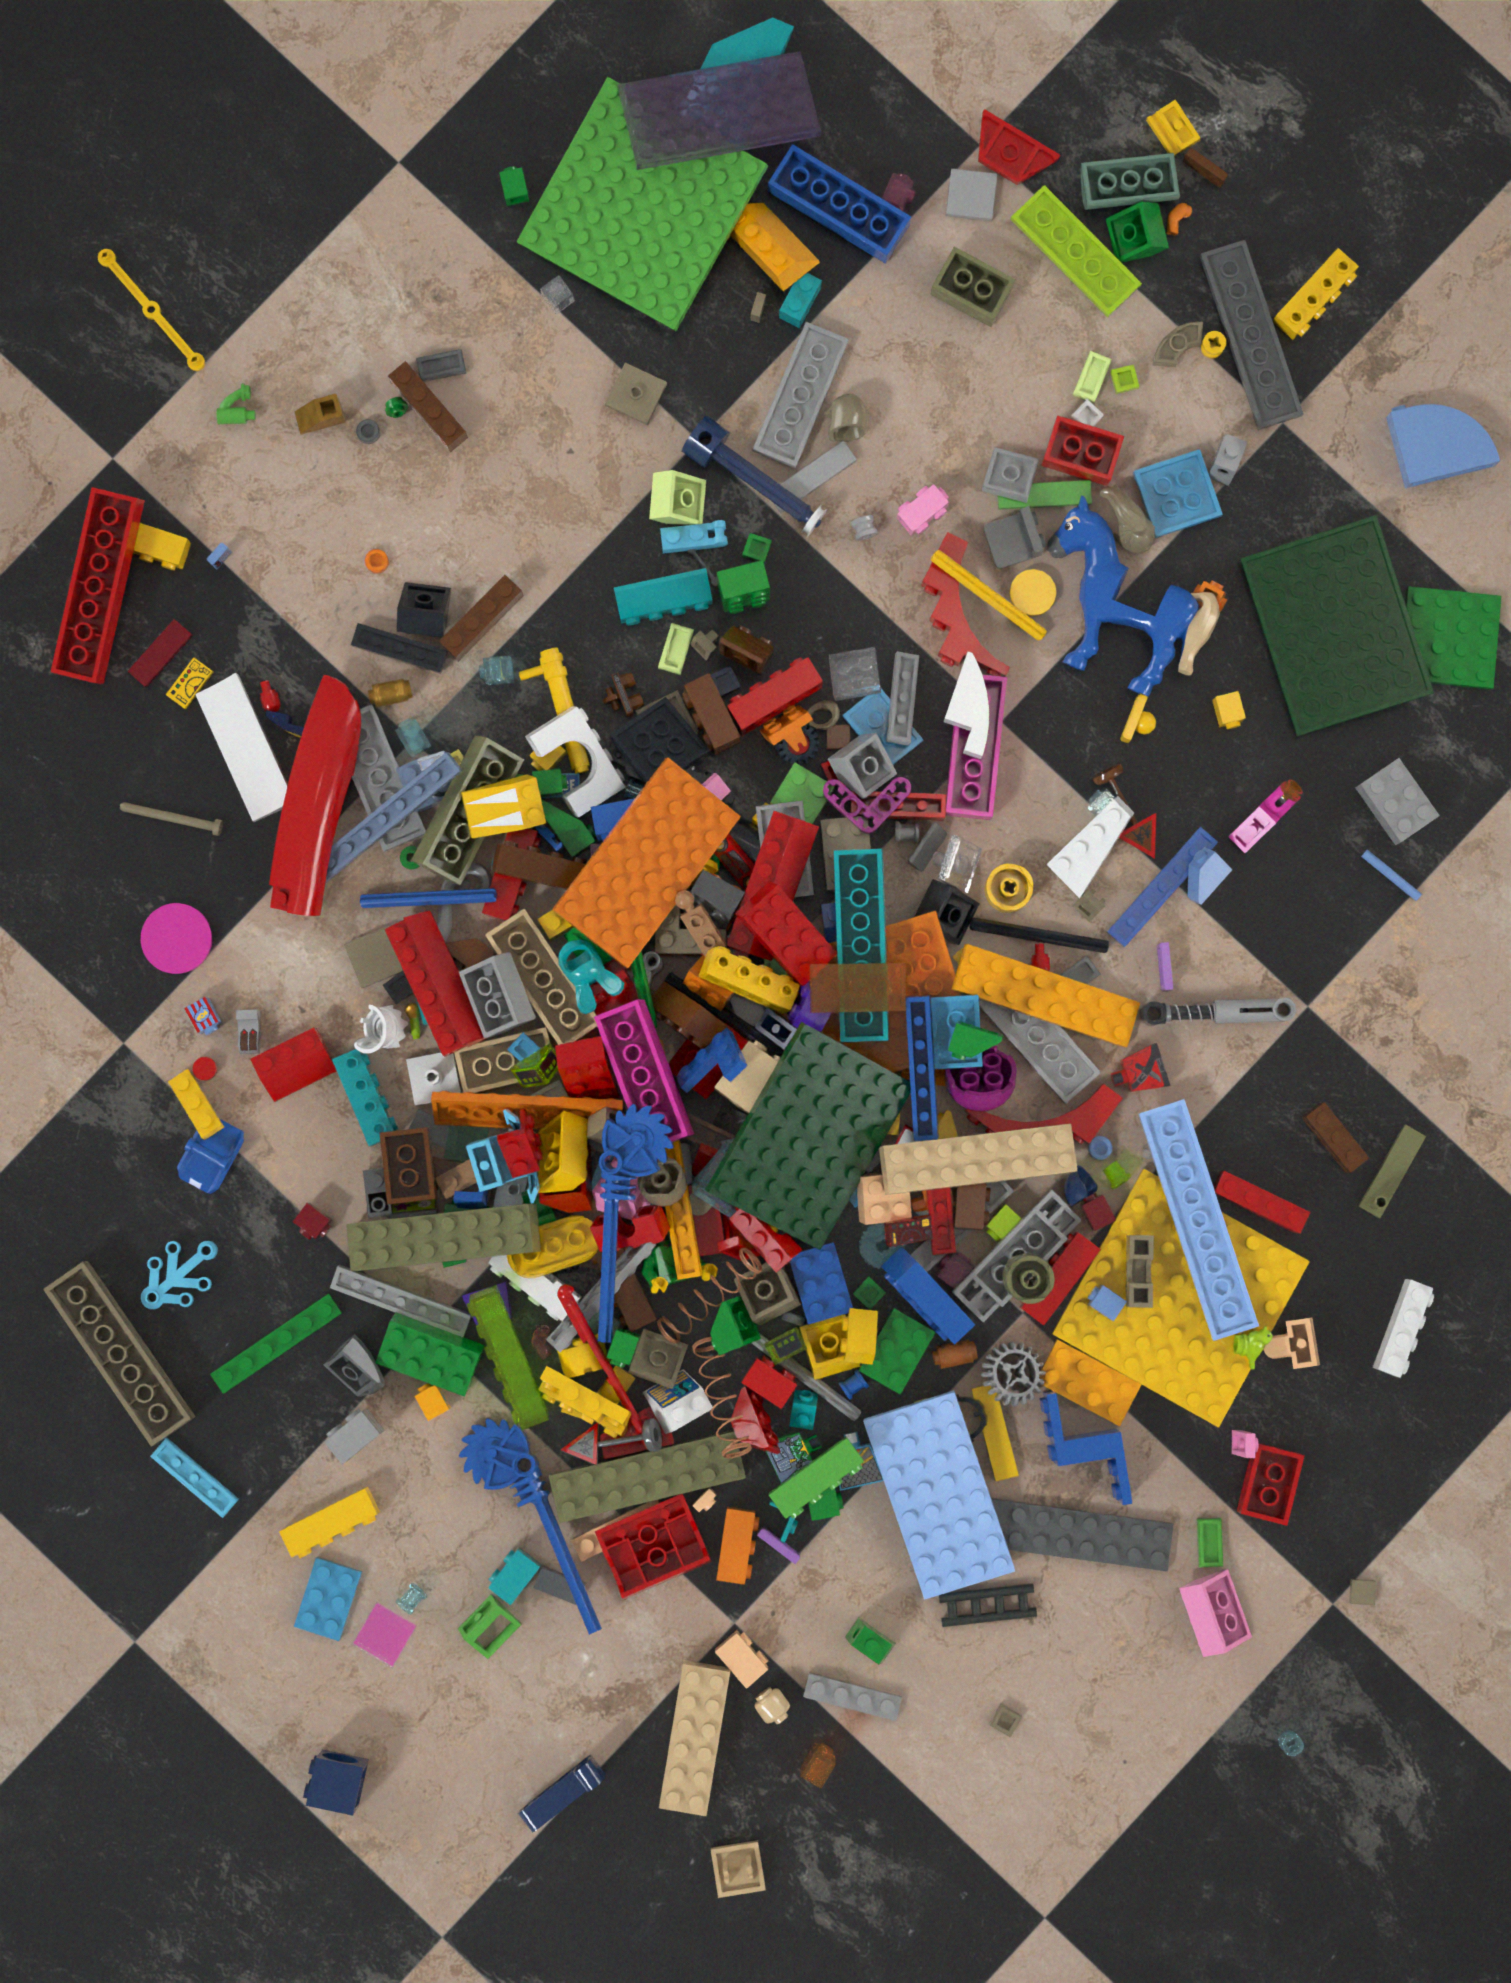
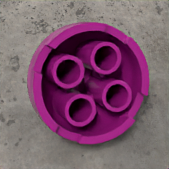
M993 1046L982 1052L983 1067L945 1069V1084L949 1095L960 1106L973 1111H989L1000 1107L1011 1097L1016 1085L1017 1067L1012 1056H1007L1005 1053L997 1050L998 1046Z

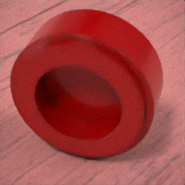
M200 1057L193 1064V1074L200 1080H211L217 1073V1064L209 1057Z

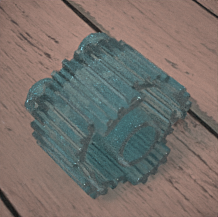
M888 1223L870 1224L869 1227H866V1231H862L863 1235H860L861 1240H858L860 1243L858 1245L861 1258H864V1262H867L869 1266L872 1264V1268L880 1269L898 1249L906 1246L905 1243L900 1244L902 1234L900 1229L897 1230V1226L896 1229H892L893 1224L891 1223L889 1225ZM892 1232H896V1245H893ZM882 1239L887 1240L888 1249L878 1252L876 1242H881Z

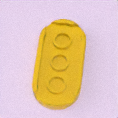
M572 1215L539 1226L541 1252L507 1255L510 1267L521 1277L537 1278L588 1261L599 1249L590 1230L593 1221L584 1216Z

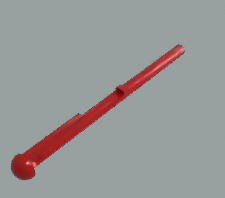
M568 1284L560 1286L557 1291V1297L583 1344L586 1341L588 1342L600 1366L608 1376L606 1378L607 1382L613 1387L623 1408L631 1412L629 1419L638 1435L642 1434L643 1423L572 1295L575 1289Z

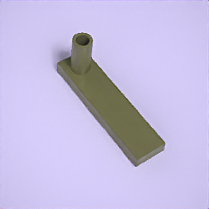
M1403 1125L1358 1205L1359 1208L1377 1218H1381L1426 1138L1425 1135L1407 1125Z

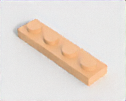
M659 1500L646 1502L571 1539L581 1562L602 1552L595 1531L659 1504Z

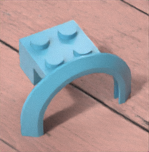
M508 1109L503 1110L507 1125L510 1124L513 1128L511 1131L520 1129L519 1117ZM497 1135L466 1145L480 1192L528 1176L529 1188L527 1192L531 1204L535 1202L539 1191L538 1173L533 1172L512 1178L498 1144Z

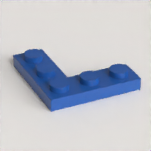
M726 1027L722 1032L717 1033L705 1049H701L688 1065L681 1068L676 1076L680 1088L688 1093L717 1063L723 1076L730 1082L748 1066L733 1032Z

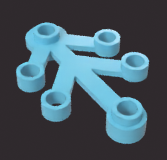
M177 1241L168 1242L165 1247L168 1253L166 1280L160 1285L159 1270L163 1266V1261L159 1257H151L147 1262V1266L150 1269L149 1286L141 1293L142 1304L148 1309H157L163 1303L180 1304L183 1307H188L194 1301L192 1294L186 1292L175 1295L166 1294V1292L172 1287L198 1288L200 1291L209 1290L212 1282L208 1277H201L199 1279L183 1277L203 1260L213 1259L217 1255L218 1248L212 1241L200 1243L197 1253L178 1270L177 1262L181 1245ZM171 1244H175L177 1246V1251L175 1253H172L169 1250ZM205 1246H208L211 1249V1252L208 1255H205L203 1253V1248ZM154 1259L159 1262L157 1268H153L151 1265ZM203 1279L208 1282V1286L205 1289L200 1286V1282ZM150 1293L156 1295L154 1302H151L148 1298ZM184 1295H187L190 1298V1302L188 1304H184L182 1302V1297Z

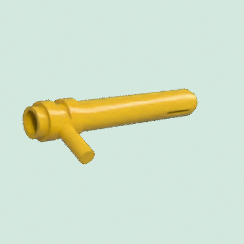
M551 648L540 652V666L520 671L519 676L522 681L544 675L545 681H548L558 716L574 705L566 679L568 675L567 670L562 664L564 660L563 655L559 653L558 648ZM576 741L566 742L565 747L571 769L575 771V774L589 771L588 766L590 764L585 747Z

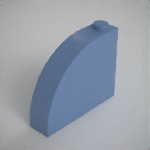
M1424 404L1408 408L1405 405L1392 408V412L1386 417L1405 489L1495 467L1500 462L1497 449L1486 430L1476 420L1460 410L1436 404Z

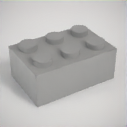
M1400 758L1355 787L1395 845L1401 843L1440 816Z
M510 952L492 956L459 972L484 1039L502 1034L536 1019Z

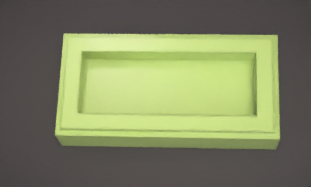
M1090 351L1073 396L1083 400L1088 399L1094 404L1112 359Z
M671 623L658 669L681 675L694 629Z

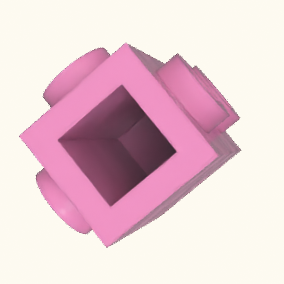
M934 484L930 488L925 486L916 494L917 498L910 503L908 500L898 508L897 520L911 536L916 532L918 535L929 527L928 522L933 518L938 520L946 514V508L949 503L947 499L949 497L941 487L937 489Z

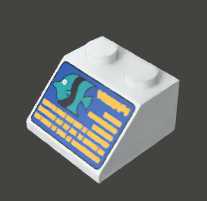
M685 1370L679 1371L673 1389L656 1384L643 1392L665 1434L677 1430L713 1408L703 1388Z

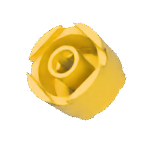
M1002 864L996 867L988 876L984 887L985 897L994 909L1002 913L1016 912L1029 902L1033 893V879L1024 867L1016 864ZM1005 883L1008 885L1013 884L1012 894L1009 891H1004Z
M597 1333V1334H594V1335H595V1337H596V1339H597V1341H598V1333ZM581 1338L573 1339L572 1345H569L561 1352L557 1350L563 1374L568 1378L603 1369L588 1342L586 1341L583 1344ZM598 1341L603 1352L607 1357L608 1354L605 1343Z

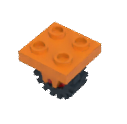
M792 705L783 711L784 715L777 719L772 718L763 724L764 728L759 730L762 736L773 746L775 745L778 754L791 764L797 763L802 765V762L808 763L810 762L808 759H813L815 751L818 752L819 750L817 744H819L818 734L807 724L813 719L809 712L799 705L796 707Z

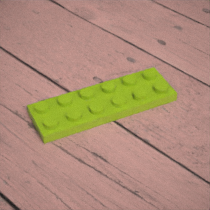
M1045 185L1011 216L1010 220L1107 318L1141 286L1142 283Z

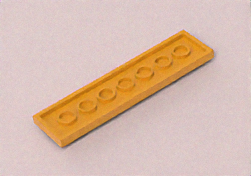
M970 944L964 945L951 990L966 995H979L981 1000L1124 1048L1128 1047L1140 1002Z

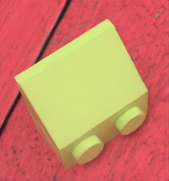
M674 470L653 473L649 519L675 525L703 524L706 480Z

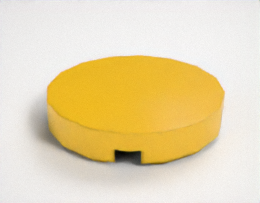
M1036 569L1025 570L1018 574L1011 583L1009 591L1010 601L1027 616H1040L1048 611L1055 602V583L1043 571Z

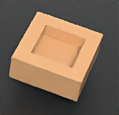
M709 1487L692 1506L698 1512L702 1509L707 1511L716 1502L713 1499L716 1496V1492Z

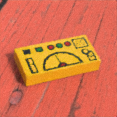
M193 658L166 695L181 707L187 709L196 697L195 694L199 693L214 672Z

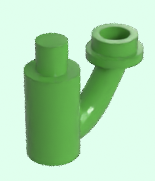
M242 383L240 389L228 395L221 402L216 411L218 425L246 424L247 420H256L255 410L246 411V407L230 408L240 398H242V401L251 399L250 385Z

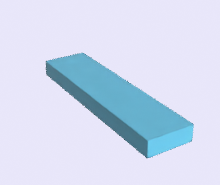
M165 1438L150 1456L222 1518L239 1500L238 1497L168 1438Z

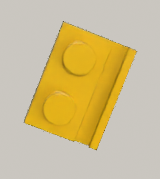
M1176 100L1146 119L1167 153H1174V156L1200 141V136Z

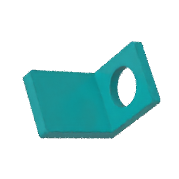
M770 1500L769 1505L777 1508L775 1503ZM789 1516L780 1541L785 1543L788 1534L794 1533L798 1521L794 1520L795 1518L792 1519Z

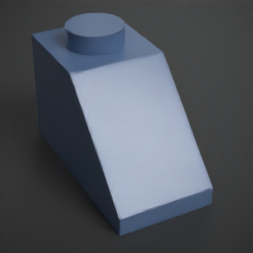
M1204 847L1194 855L1193 860L1189 863L1187 897L1200 905L1232 871L1215 851Z

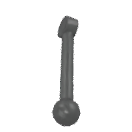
M689 549L687 552L693 555L703 569L706 568L711 584L716 587L717 577L711 573L696 553V550Z

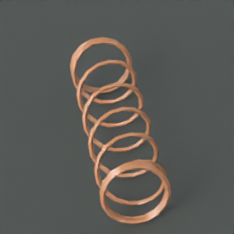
M741 1248L739 1256L744 1265L754 1273L752 1277L748 1278L739 1274L726 1261V1265L736 1275L738 1281V1289L736 1291H729L723 1288L715 1277L710 1275V1279L721 1291L722 1302H724L722 1290L729 1293H737L740 1290L738 1276L744 1279H754L756 1274L762 1272L760 1261L747 1248ZM743 1252L747 1253L753 1266L746 1260ZM694 1289L695 1294L705 1305L706 1316L702 1319L690 1315L686 1308L678 1302L680 1309L689 1318L690 1330L688 1332L678 1331L665 1316H662L657 1321V1326L668 1341L677 1344L680 1342L679 1333L689 1334L692 1331L691 1318L703 1321L708 1317L707 1304L714 1307H720L721 1304L714 1305L707 1302L701 1293ZM661 1321L673 1330L677 1340L666 1333Z
M706 1337L695 1342L692 1348L695 1355L701 1358H710L701 1365L699 1373L705 1378L715 1379L705 1389L707 1397L720 1400L711 1409V1416L718 1420H728L718 1428L716 1436L725 1441H734L722 1451L721 1454L724 1458L739 1457L750 1452L752 1447L749 1443H735L746 1440L749 1437L726 1439L719 1436V1430L727 1423L740 1419L743 1416L719 1418L713 1415V1409L718 1404L727 1399L735 1398L737 1395L712 1397L707 1393V1389L711 1384L721 1378L730 1377L732 1374H725L719 1377H710L702 1374L701 1369L706 1363L714 1358L725 1356V1354L720 1356H701L696 1352H707L714 1349L712 1345L696 1348L702 1343L711 1341L712 1337ZM748 1447L740 1452L725 1454L733 1449Z

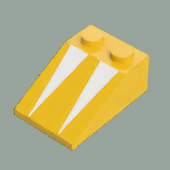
M526 774L461 792L471 838L523 830L546 823L537 778Z

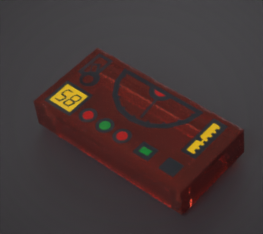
M931 1215L884 1222L886 1246L893 1247L933 1239Z

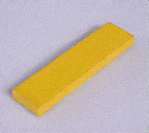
M990 1385L986 1387L979 1386L971 1388L973 1398L981 1401L988 1416L987 1425L982 1432L995 1481L1019 1476L1000 1402L994 1400L997 1393L988 1394V1391L991 1389Z

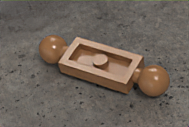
M686 890L678 892L675 897V903L680 909L686 910L685 913L681 914L680 918L703 955L706 957L707 951L714 947H724L726 942L703 904L701 903L694 907V896L691 892Z

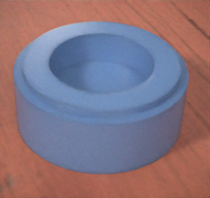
M1097 1136L1088 1144V1152L1094 1159L1103 1160L1110 1156L1112 1144L1108 1138Z

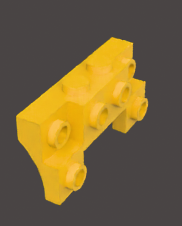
M546 1366L540 1377L543 1382L538 1389L543 1393L541 1398L552 1404L555 1401L559 1402V1407L570 1413L573 1410L581 1413L580 1418L590 1424H593L594 1421L605 1427L603 1432L615 1439L617 1435L625 1436L631 1416L630 1411Z

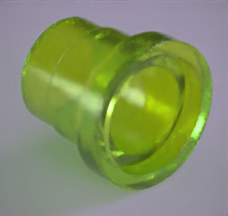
M1117 1161L1111 1163L1103 1170L1106 1178L1111 1183L1110 1187L1112 1190L1120 1187L1132 1177L1129 1172L1126 1173Z

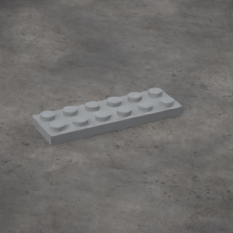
M805 323L753 447L754 452L796 469L848 345V338L811 323Z
M372 704L360 709L361 732L354 776H352L368 816L403 788L396 771L399 765ZM412 812L379 839L383 852L424 836L426 829L419 813Z
M979 999V1007L1064 1104L1070 1101L1101 1073L1060 1026Z

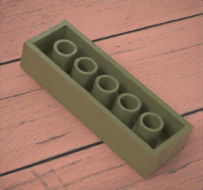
M475 735L460 764V768L463 771L451 781L411 861L448 882L461 885L485 836L471 838L461 792L515 778L524 759L487 737Z

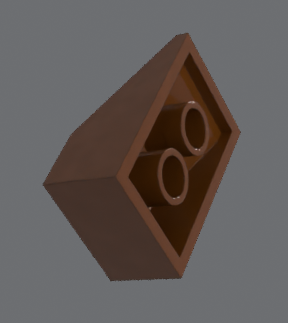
M741 625L738 628L732 626L719 641L720 654L762 675L774 652V647L771 646L772 642L762 636L758 639L750 635L751 631Z

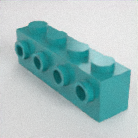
M355 1049L332 1059L368 1146L372 1147L379 1144V1133L396 1131L399 1127L394 1116L390 1117L387 1112V1108L390 1106L386 1096L379 1093L377 1087L381 1085L376 1073L371 1074L368 1065L371 1064L368 1054Z

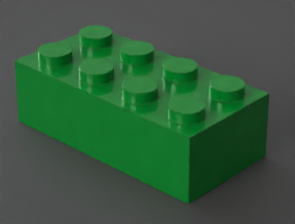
M396 1312L389 1322L376 1364L465 1397L471 1386L485 1345Z

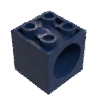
M322 1749L318 1755L314 1756L309 1766L308 1774H312V1778L309 1780V1783H306L303 1798H307L306 1806L353 1816L359 1807L369 1759Z

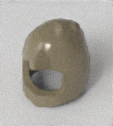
M843 394L839 396L823 414V416L832 419L828 431L829 440L832 442L854 441L866 434L868 413L864 403L857 395Z

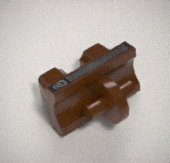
M618 672L612 674L611 676L618 693L615 694L612 687L606 688L608 697L602 701L604 705L611 704L613 710L616 711L620 709L618 701L621 700L627 717L633 716V711L644 706L640 693L627 697L625 692L626 689L636 686L632 673L620 676Z

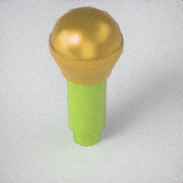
M410 1003L406 1006L405 1013L410 1020L411 1035L413 1039H420L419 1007L417 1003Z

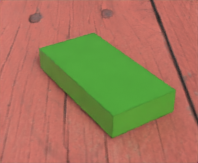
M1198 1518V1566L1223 1567L1221 1518Z

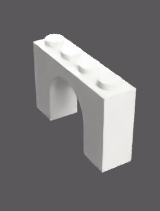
M572 706L525 737L538 757H543L569 741H576L588 750L592 760V768L588 778L562 796L573 816L580 817L591 810L592 806L599 805L624 789L623 781L625 779L618 768L614 769L611 764L613 759L606 748L602 749L599 744L601 739L594 728L590 729L586 721L589 719L584 710Z

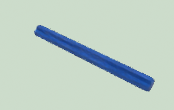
M494 888L362 894L360 896L362 908L496 902L497 892Z

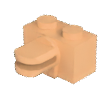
M1312 1318L1286 1321L1287 1333L1273 1336L1270 1343L1264 1347L1265 1354L1270 1358L1292 1357L1293 1369L1320 1365Z

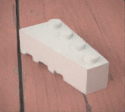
M1117 796L1047 863L1054 873L1079 898L1087 890L1134 812Z
M507 1255L495 1256L490 1259L488 1263L492 1265L490 1268L492 1272L499 1277L506 1276L511 1280L509 1284L519 1292L521 1290L529 1295L528 1299L537 1306L541 1304L548 1310L546 1313L557 1321L559 1319L563 1321L568 1316L557 1297L559 1287L565 1283L552 1273L537 1278H524L512 1270L508 1263ZM575 1291L572 1292L575 1301L578 1303L582 1296Z

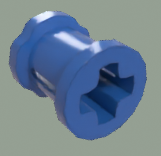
M857 1369L854 1371L855 1374L844 1382H838L849 1400L862 1388L867 1389L869 1387Z

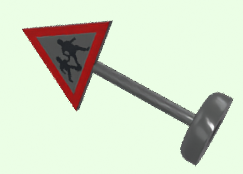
M651 1418L644 1421L642 1434L599 1442V1423H596L563 1447L561 1451L598 1466V1448L643 1440L649 1451L657 1452L662 1447V1434L657 1420Z

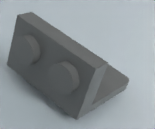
M1029 506L1021 508L1016 515L988 523L984 526V533L995 566L998 569L1039 557L1044 551L1043 548L1046 547L1042 533L1038 534L1036 525H1038L1036 513L1031 512Z

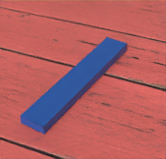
M1200 827L1111 926L1107 933L1123 947H1126L1188 877L1189 863L1193 860L1194 855L1204 847L1212 850L1218 842Z

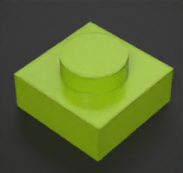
M1134 364L1110 371L1116 394L1139 389L1140 386Z

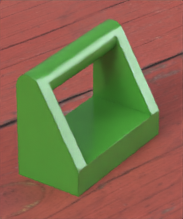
M490 1595L466 1619L458 1630L467 1643L489 1659L522 1624L493 1595ZM502 1614L511 1623L485 1648L476 1639Z

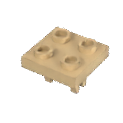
M758 1840L711 1848L718 1898L766 1890Z

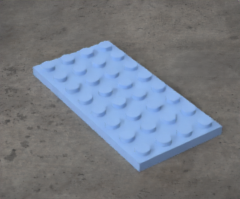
M953 1390L865 1418L863 1422L924 1600L1015 1572V1567L955 1391Z

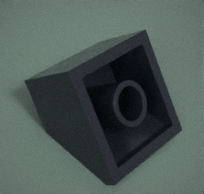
M405 582L397 607V632L443 637L448 619L451 588Z
M932 879L914 917L936 911L944 938L960 945L980 903L953 886Z

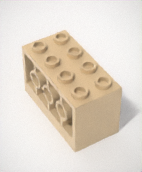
M757 1040L754 1043L748 1041L741 1051L748 1066L731 1082L722 1076L714 1087L715 1091L747 1114H749L780 1060V1057L774 1055L773 1058L769 1056L767 1048Z

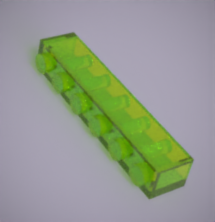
M497 1285L471 1294L469 1297L470 1303H467L471 1317L476 1316L478 1321L476 1330L480 1339L485 1338L487 1346L484 1347L489 1360L493 1359L496 1365L493 1371L497 1381H502L505 1389L502 1390L506 1403L511 1402L513 1407L511 1415L515 1425L520 1424L521 1429L524 1430L549 1420L548 1410L543 1398H541V1393L538 1390L539 1388Z

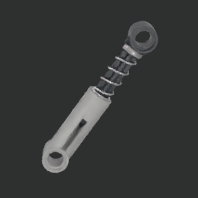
M1285 997L1214 1000L1211 1005L1208 1003L1205 1005L1195 1003L1193 1006H1188L1187 1004L1183 1006L1173 1004L1171 1006L1153 1001L1142 1007L1140 1017L1143 1023L1148 1026L1166 1024V1022L1170 1023L1172 1020H1179L1180 1022L1182 1020H1190L1192 1022V1020L1201 1019V1021L1203 1019H1211L1215 1024L1285 1022L1292 1019L1296 1014V1005L1293 1000ZM1280 1003L1285 1004L1288 1008L1286 1016L1279 1015L1277 1011ZM1153 1007L1158 1010L1159 1017L1157 1020H1151L1148 1017L1147 1012L1149 1008ZM1248 1009H1269V1012L1248 1013Z

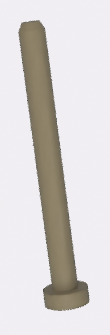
M126 802L120 804V810L123 812L210 830L216 836H220L222 832L223 820L220 819L212 822Z

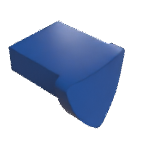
M489 1189L482 1192L479 1190L478 1192L455 1191L453 1200L457 1208L485 1209L487 1208Z

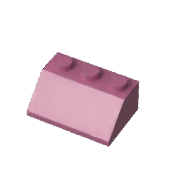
M1228 1569L1199 1578L1179 1588L1203 1657L1226 1653L1252 1637Z

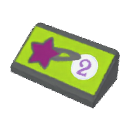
M437 1199L392 1204L393 1215L388 1216L389 1219L437 1214Z

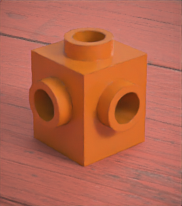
M1211 580L1210 584L1206 581L1202 585L1198 584L1193 592L1213 593L1219 604V612L1222 611L1227 602V599L1224 598L1226 593L1222 591L1224 587ZM1198 601L1199 607L1201 608L1203 606V603L1201 601Z

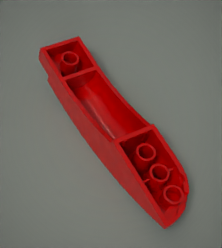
M323 675L299 742L282 807L269 885L273 886L270 908L304 916L321 915L332 844L351 777L354 776L361 732V712L357 700H354L349 688L343 682L332 676Z

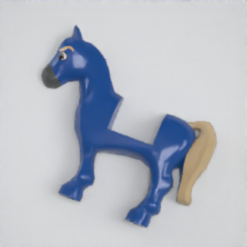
M1081 495L1078 507L1073 508L1067 513L1063 523L1047 544L1048 551L1053 558H1063L1077 551L1085 552V570L1080 582L1079 600L1084 612L1085 633L1080 645L1074 651L1066 654L1063 663L1081 671L1085 670L1088 659L1096 655L1099 650L1098 633L1102 623L1109 622L1143 630L1152 638L1153 655L1148 667L1140 676L1133 678L1127 688L1149 697L1153 686L1161 683L1165 667L1175 657L1174 642L1178 639H1182L1178 672L1184 675H1191L1193 673L1194 658L1200 648L1210 638L1220 615L1218 601L1213 593H1190L1175 585H1170L1156 616L1115 601L1129 568L1119 562L1111 528L1103 517L1089 509L1086 498ZM1198 601H1201L1203 603V606L1201 608L1199 607Z

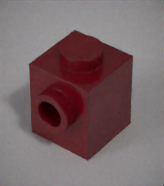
M306 1203L293 1220V1223L301 1228L299 1232L309 1240L312 1237L314 1239H318L320 1236L324 1238L332 1228L329 1225L332 1219L311 1203Z

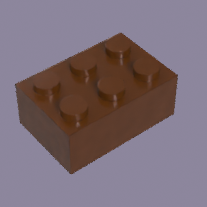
M710 673L685 684L682 698L687 709H693V721L698 731L703 730V742L709 751L713 750L714 754L717 755L740 744V735Z
M664 981L652 996L655 1016L701 1049H704L705 1046L707 1047L712 1042L713 1037L717 1033L722 1032L726 1027L730 1030L727 1025L704 1007Z
M424 1127L379 1133L387 1204L438 1199L430 1128Z

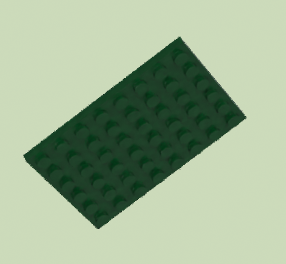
M1376 515L1240 559L1297 737L1434 693Z
M801 1022L705 1190L721 1200L821 1250L858 1186L860 1177L866 1172L911 1093L910 1081Z

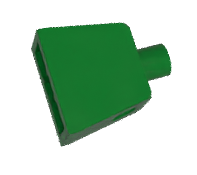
M859 1617L845 1636L851 1646L878 1665L884 1662L896 1644Z

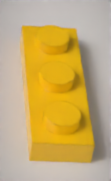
M189 1069L168 1081L202 1139L206 1140L224 1128V1125Z

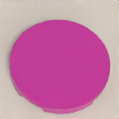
M172 903L156 909L146 919L141 931V946L145 957L154 967L166 973L182 974L193 971L206 960L212 947V932L208 920L197 909L186 904Z

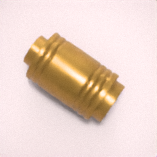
M404 678L372 684V689L368 690L370 703H375L376 708L407 702L408 699L413 698L409 680H404Z

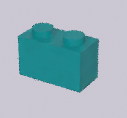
M809 273L798 279L791 287L779 310V318L800 328L821 289L822 280Z
M520 1547L516 1552L511 1549L503 1560L506 1563L501 1571L496 1569L488 1579L491 1582L488 1588L510 1606L541 1567L538 1561Z

